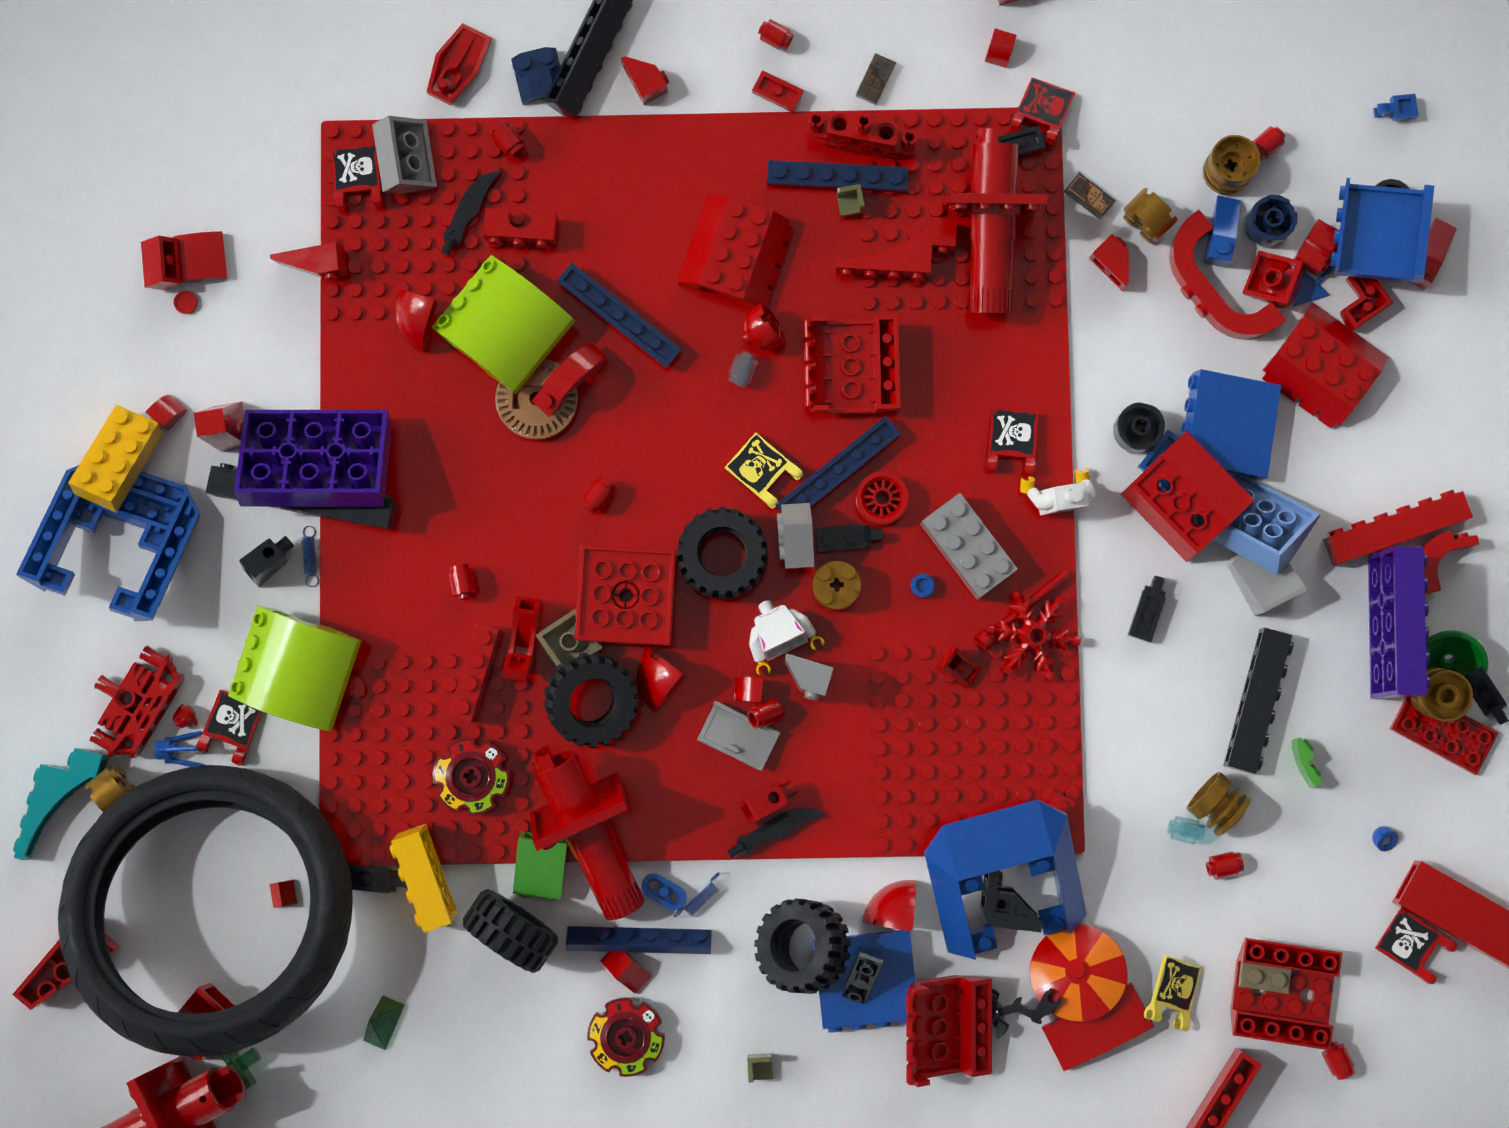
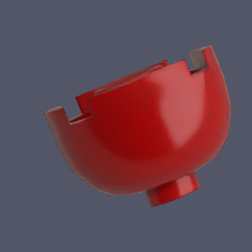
M760 302L747 312L743 322L745 332L742 335L748 345L753 343L758 349L773 350L786 343L784 331H778V324H780L778 319L766 304L763 305V302Z

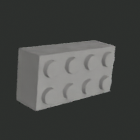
M961 493L920 523L921 527L976 600L1018 570Z

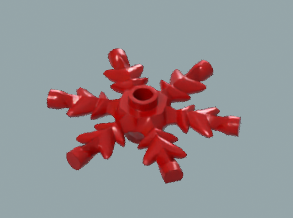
M1021 589L1014 591L1012 595L1017 605H1012L1011 607L1021 614L1016 618L1024 621L1023 627L1017 629L1013 622L1010 627L1003 620L1000 621L1001 626L990 624L987 626V634L1000 635L998 641H1003L1010 637L1009 642L1016 637L1021 640L1020 647L1012 648L1016 652L1005 656V659L1010 661L1004 666L1002 671L1009 676L1016 665L1021 670L1023 657L1028 660L1027 651L1034 650L1036 655L1033 661L1038 660L1037 672L1043 669L1046 680H1052L1056 677L1050 665H1056V662L1047 656L1051 652L1044 650L1045 643L1051 642L1054 648H1056L1057 643L1064 650L1068 649L1067 644L1079 646L1081 643L1080 636L1068 635L1069 629L1063 630L1058 633V628L1052 633L1047 631V624L1055 623L1053 618L1063 614L1058 609L1066 600L1058 595L1052 604L1046 601L1045 613L1040 610L1041 619L1035 621L1031 618L1034 609L1029 611L1031 599L1028 598L1024 601ZM1032 630L1035 632L1033 639L1030 638Z

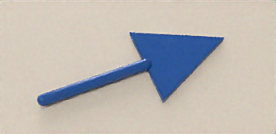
M1330 266L1316 281L1304 270L1303 278L1292 307L1329 296L1330 294L1319 284L1335 267Z

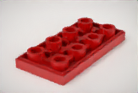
M1410 697L1405 698L1389 730L1473 775L1478 774L1498 735V732L1466 715L1450 722L1427 717L1415 709Z

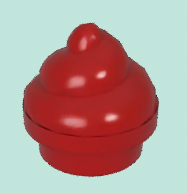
M181 704L173 714L172 721L179 728L192 727L198 724L196 713L189 705Z

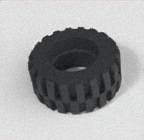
M719 507V509L712 510V508L707 509L705 513L694 516L693 520L686 524L682 535L679 537L677 558L680 571L688 584L705 597L708 596L715 600H731L734 597H741L753 589L765 573L768 562L766 537L758 523H755L752 517L741 513L738 509L733 508L731 510L726 509V507ZM717 532L734 534L742 541L745 548V559L738 571L728 576H718L710 573L701 562L700 550L702 544L710 535Z
M585 652L579 653L577 658L573 656L567 658V663L563 666L559 664L555 668L557 672L554 676L550 674L547 680L549 686L545 687L544 690L546 697L544 709L547 711L549 721L564 739L574 742L577 746L583 747L587 745L589 748H597L598 744H602L604 747L611 745L610 740L615 738L618 741L623 737L621 733L624 730L629 731L632 725L630 722L632 719H636L638 715L635 709L636 706H639L640 698L637 697L636 693L639 691L637 685L633 682V677L620 663L600 653L593 652L592 655H588ZM589 679L605 681L613 693L612 703L608 711L602 717L593 721H582L575 717L570 709V699L576 687Z
M489 889L480 892L463 917V927L473 937L493 952L502 956V958L531 973L540 971L558 944L557 934L542 921L511 900Z
M795 898L794 900L782 901L781 905L776 904L770 909L771 914L766 913L762 918L764 923L762 926L758 925L756 931L759 934L758 940H754V947H757L758 952L755 953V959L761 963L759 966L761 974L767 975L766 980L770 984L776 985L777 989L788 991L789 993L815 994L817 991L829 989V984H835L839 980L837 975L839 973L844 974L847 968L844 965L845 961L850 959L851 954L847 953L848 946H851V938L846 936V933H849L847 925L841 924L843 918L839 913L834 912V908L818 901ZM806 923L814 933L816 950L811 962L800 970L791 959L789 945L794 931Z

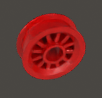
M885 471L868 475L860 483L856 493V506L860 515L869 523L879 526L889 525L899 520L904 514L909 501L908 489L905 483L897 475ZM877 482H881V488H879ZM885 482L890 484L887 489L885 488ZM872 484H873V486H874V488H875L876 491H874L873 489L870 488V486H871ZM894 486L896 490L890 492V489ZM867 491L872 495H865V492ZM879 493H885L889 501L886 504H879L875 496ZM865 500H872L867 504L865 503ZM892 502H899V505L897 506ZM874 505L875 507L870 511L868 507ZM888 506L893 508L895 511L891 513ZM877 508L880 509L879 515L874 514ZM883 509L886 510L888 515H883Z

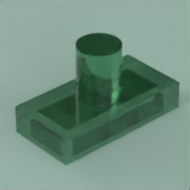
M254 1047L242 1055H239L238 1052L221 1055L226 1065L232 1066L241 1075L245 1090L257 1083L248 1069L261 1059Z

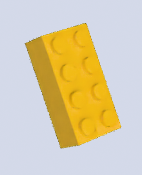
M115 405L68 482L73 493L117 513L163 436L159 423L119 405Z
M427 824L398 833L391 841L390 851L393 858L399 862V877L402 882H406L408 888L406 896L409 904H413L416 910L414 918L418 928L422 927L423 933L451 924L458 912Z

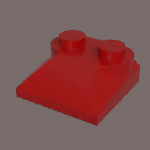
M1258 251L1242 294L1265 302H1273L1277 308H1287L1295 299L1303 278L1305 264L1300 260Z

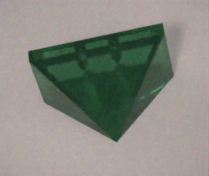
M383 995L368 1021L363 1041L386 1050L405 1004Z

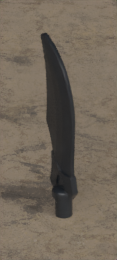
M500 171L483 175L464 193L449 228L443 234L445 244L441 250L442 254L450 256L453 247L462 242L467 224L479 214L485 195L491 184L500 175Z
M807 808L786 811L773 817L753 832L740 836L737 839V845L727 850L731 859L741 853L751 854L766 841L782 839L800 825L810 820L824 817L825 814Z

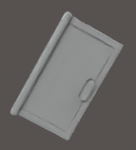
M715 701L697 740L762 771L781 732L769 726L763 729H755L749 723L746 715Z

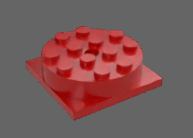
M580 544L574 640L624 645L671 646L677 550ZM629 590L633 593L634 597L629 602H622L620 600L621 593Z

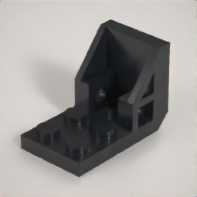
M998 870L984 874V890H982L980 908L991 926L1041 933L1042 921L1038 914L1012 886L1002 885L1003 872Z

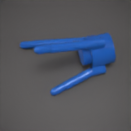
M202 731L175 737H165L164 741H156L154 747L155 758L157 760H164L165 764L174 763L188 767L205 765L174 758L178 756V752L198 750L197 746H178L174 742L200 736Z

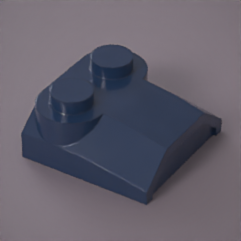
M543 47L519 53L511 58L522 105L545 99L560 68L556 48Z

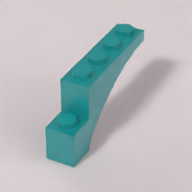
M74 748L67 761L69 769L40 764V767L36 769L33 776V781L35 782L33 791L27 797V812L23 815L20 822L21 834L14 843V858L31 860L35 846L49 820L68 798L106 768L109 758L106 754Z

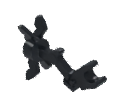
M992 988V1022L997 1028L995 1032L996 1038H1001L1009 1028V1024L1004 1021V1015L1018 1012L1029 1017L1032 1022L1041 1024V1018L1055 1010L1062 1003L1063 998L1060 997L1056 1002L1051 1001L1049 996L1053 989L1050 988L1044 993L1036 1009L1021 1004V996L1013 1004L1002 1007L1001 1003L998 1002L1000 993Z

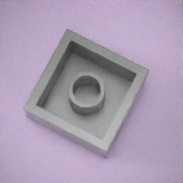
M810 503L781 505L782 513L777 514L780 560H785V569L814 567Z

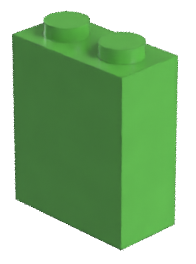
M521 831L518 838L513 894H518L522 898L542 897V899L547 901L561 899L568 849L567 841L560 840L551 849L537 851L532 841V832Z

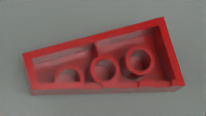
M242 401L217 405L194 413L198 438L221 452L240 448L244 421Z
M105 934L107 947L111 955L120 946ZM60 939L12 994L30 1010L39 1007L72 983L61 951Z

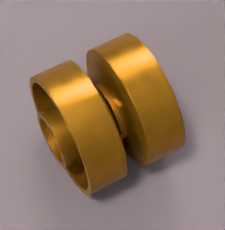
M1437 667L1426 669V674L1430 678V689L1427 691V695L1410 697L1415 709L1427 717L1444 722L1455 721L1463 717L1470 709L1473 701V691L1469 681L1455 671Z

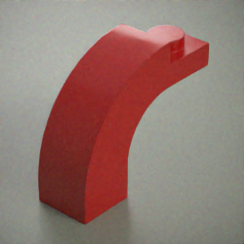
M592 343L582 346L554 370L542 384V389L532 402L548 417L553 416L570 393L584 380L594 376L608 358Z
M1451 530L1430 538L1420 546L1424 547V553L1427 554L1428 558L1427 567L1424 568V577L1428 580V590L1425 592V595L1441 591L1438 565L1442 557L1449 551L1479 545L1477 535L1469 536L1468 532L1454 535L1453 537Z
M517 596L513 609L511 640L502 671L503 678L526 681L528 673L531 672L537 643L536 634H538L541 599Z

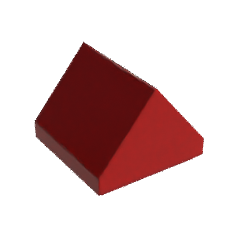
M294 879L269 884L273 908L297 903Z

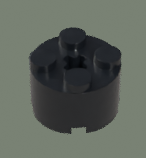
M1141 402L1133 403L1127 406L1114 422L1113 433L1115 440L1128 453L1138 454L1147 452L1161 440L1164 434L1165 420L1162 413L1155 406ZM1136 426H1143L1144 429L1142 431H1136Z

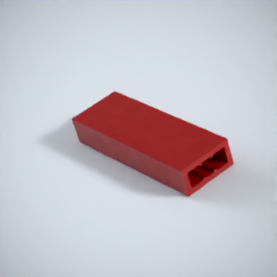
M1414 860L1392 903L1509 969V910L1428 864Z

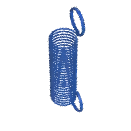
M313 536L302 537V541H304L302 544H306L302 545L303 555H305L303 558H308L303 559L304 569H307L304 572H310L304 574L315 576L313 573H316V561L312 560L315 557H311L315 556V540Z
M719 872L711 878V883L707 885L701 893H699L695 898H693L687 906L684 907L685 910L689 909L691 911V909L689 908L691 905H694L699 910V908L693 902H701L698 898L702 897L704 899V893L706 895L708 894L711 897V895L706 890H714L711 887L712 885L714 886L712 881H714L719 876ZM682 907L678 909L674 914V917H677L684 910V908Z

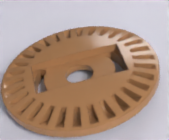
M546 358L519 391V409H516L514 405L515 393L501 383H498L495 396L497 412L503 423L513 433L527 439H546L563 431L572 421L578 405L577 388L570 393L553 416L550 417L530 402L531 394L542 389V384L560 364Z

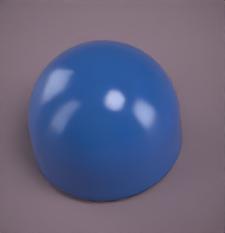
M1381 826L1373 832L1372 840L1380 851H1389L1397 844L1398 834L1388 826ZM1390 836V842L1387 845H1382L1383 840Z

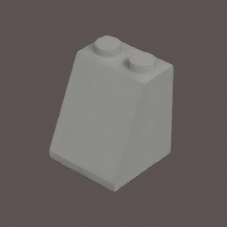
M1241 555L1233 557V563L1228 565L1254 616L1264 613L1307 591L1306 586L1290 563L1278 575Z

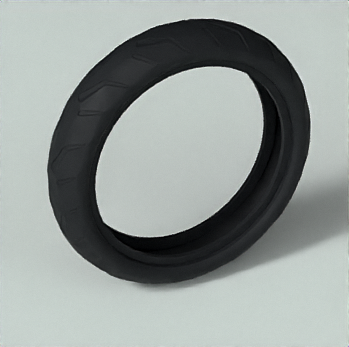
M203 765L171 771L142 783L121 796L100 815L81 839L71 858L63 880L58 908V933L61 951L71 981L85 1003L100 1020L125 1039L156 1052L178 1056L204 1057L237 1052L270 1038L298 1019L322 994L333 977L345 951L351 926L353 907L351 873L340 841L325 817L308 799L288 784L260 772L231 766ZM206 808H231L253 813L278 826L290 837L297 847L307 871L310 887L309 917L304 936L294 957L285 970L266 989L249 1000L228 1009L211 1013L184 1014L167 1011L149 1004L132 991L122 979L111 959L106 943L104 930L105 904L109 887L120 863L143 836L175 816Z

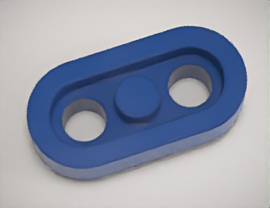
M651 873L642 881V891L644 894L670 910H678L686 903L685 891L657 873ZM657 881L658 889L652 890L650 882ZM672 893H676L679 895V900L677 902H672L670 900V895Z

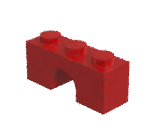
M485 208L483 236L486 241H489V244L503 245V242H509L518 247H525L526 244H536L538 248H550V245L556 246L558 224L556 212L532 211V219L529 225L524 228H516L511 225L512 215L509 209Z

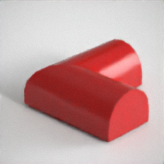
M1349 276L1345 280L1359 299L1341 310L1340 316L1344 324L1353 331L1394 302L1377 279Z

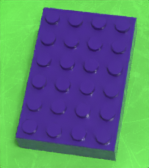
M245 410L234 494L240 507H384L392 428L388 410Z
M1392 547L1368 557L1370 699H1402L1427 695V691L1430 689V678L1426 674V666L1429 665L1430 661L1429 652L1426 651L1429 629L1425 626V617L1428 616L1429 612L1428 603L1425 602L1428 580L1424 577V568L1427 567L1428 558L1427 554L1424 553V547Z

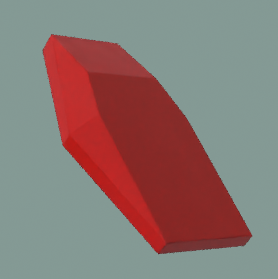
M462 23L435 55L427 94L451 106L477 77L492 38Z

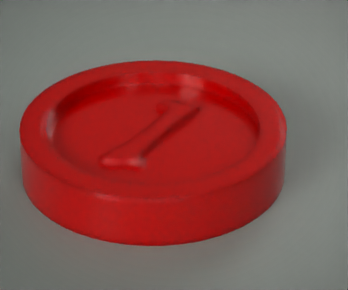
M181 291L174 297L173 304L175 309L181 314H191L196 310L198 300L192 292Z

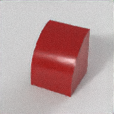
M995 28L985 62L1007 68L1017 35Z
M165 395L154 402L145 412L154 421L158 422L162 428L169 431L188 410L171 395Z
M736 676L733 700L761 703L764 679Z

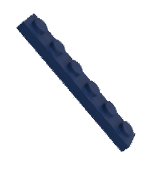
M768 160L767 185L837 189L860 184L861 190L907 192L908 167Z
M573 263L558 278L557 282L666 369L680 354L681 349Z
M887 416L883 417L777 503L776 507L781 513V505L810 503L811 508L899 437L901 433Z
M568 926L565 945L566 951L711 954L712 930Z

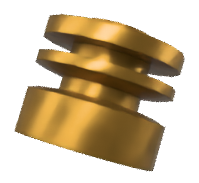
M1229 135L1220 139L1211 150L1203 166V178L1207 186L1221 195H1234L1241 192L1254 177L1260 165V153L1256 145L1249 138L1241 135Z
M1220 771L1203 784L1186 808L1198 820L1209 814L1210 817L1207 820L1206 827L1212 828L1215 826L1213 833L1217 836L1223 835L1240 821L1252 800L1246 794L1240 797L1242 794L1240 788L1235 789L1229 794L1228 791L1232 781Z

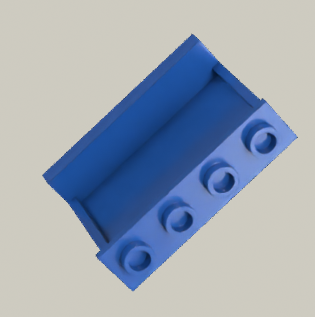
M1347 178L1345 186H1340L1339 200H1343L1342 208L1337 209L1336 222H1340V229L1335 230L1333 244H1338L1337 252H1332L1330 266L1335 267L1334 275L1422 283L1425 274L1435 185H1425L1423 190L1350 184V178Z
M1203 369L1193 372L1188 380L1190 392L1189 398L1186 399L1184 405L1186 419L1182 423L1181 434L1183 435L1188 431L1227 472L1247 475L1254 480L1268 478L1281 385Z
M896 930L847 936V938H851V946H848L847 953L851 954L850 959L845 961L844 965L847 968L844 974L839 973L837 975L839 980L835 984H829V989L819 991L823 1029H828V1033L841 1032L842 1027L852 1026V1030L866 1029L867 1024H876V1027L891 1026L890 1022L900 1021V1025H906V1017L908 1016V1013H906V995L908 994V988L915 981L910 931ZM813 939L814 952H815V950H816V940ZM859 947L883 955V964L865 1004L853 1002L848 998L842 997Z

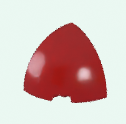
M399 290L394 307L397 326L405 340L411 346L424 353L433 332L429 327V323L436 309L437 302L434 299L417 293Z
M646 647L638 663L637 685L643 701L655 714L683 674L650 648Z
M896 881L880 889L867 904L862 923L913 931L916 881Z

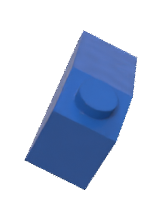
M1217 195L1211 222L1214 228L1209 233L1204 264L1226 268L1232 262L1241 200Z

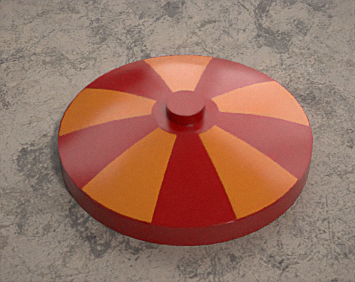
M1078 924L1071 934H1069L1068 929L1048 934L1040 941L1033 953L1030 963L1032 989L1039 1002L1044 993L1050 988L1053 989L1049 996L1051 1001L1056 1002L1060 997L1063 998L1062 1003L1051 1012L1052 1015L1059 1019L1073 1023L1096 1021L1114 1010L1125 993L1128 970L1123 952L1114 939L1098 928Z

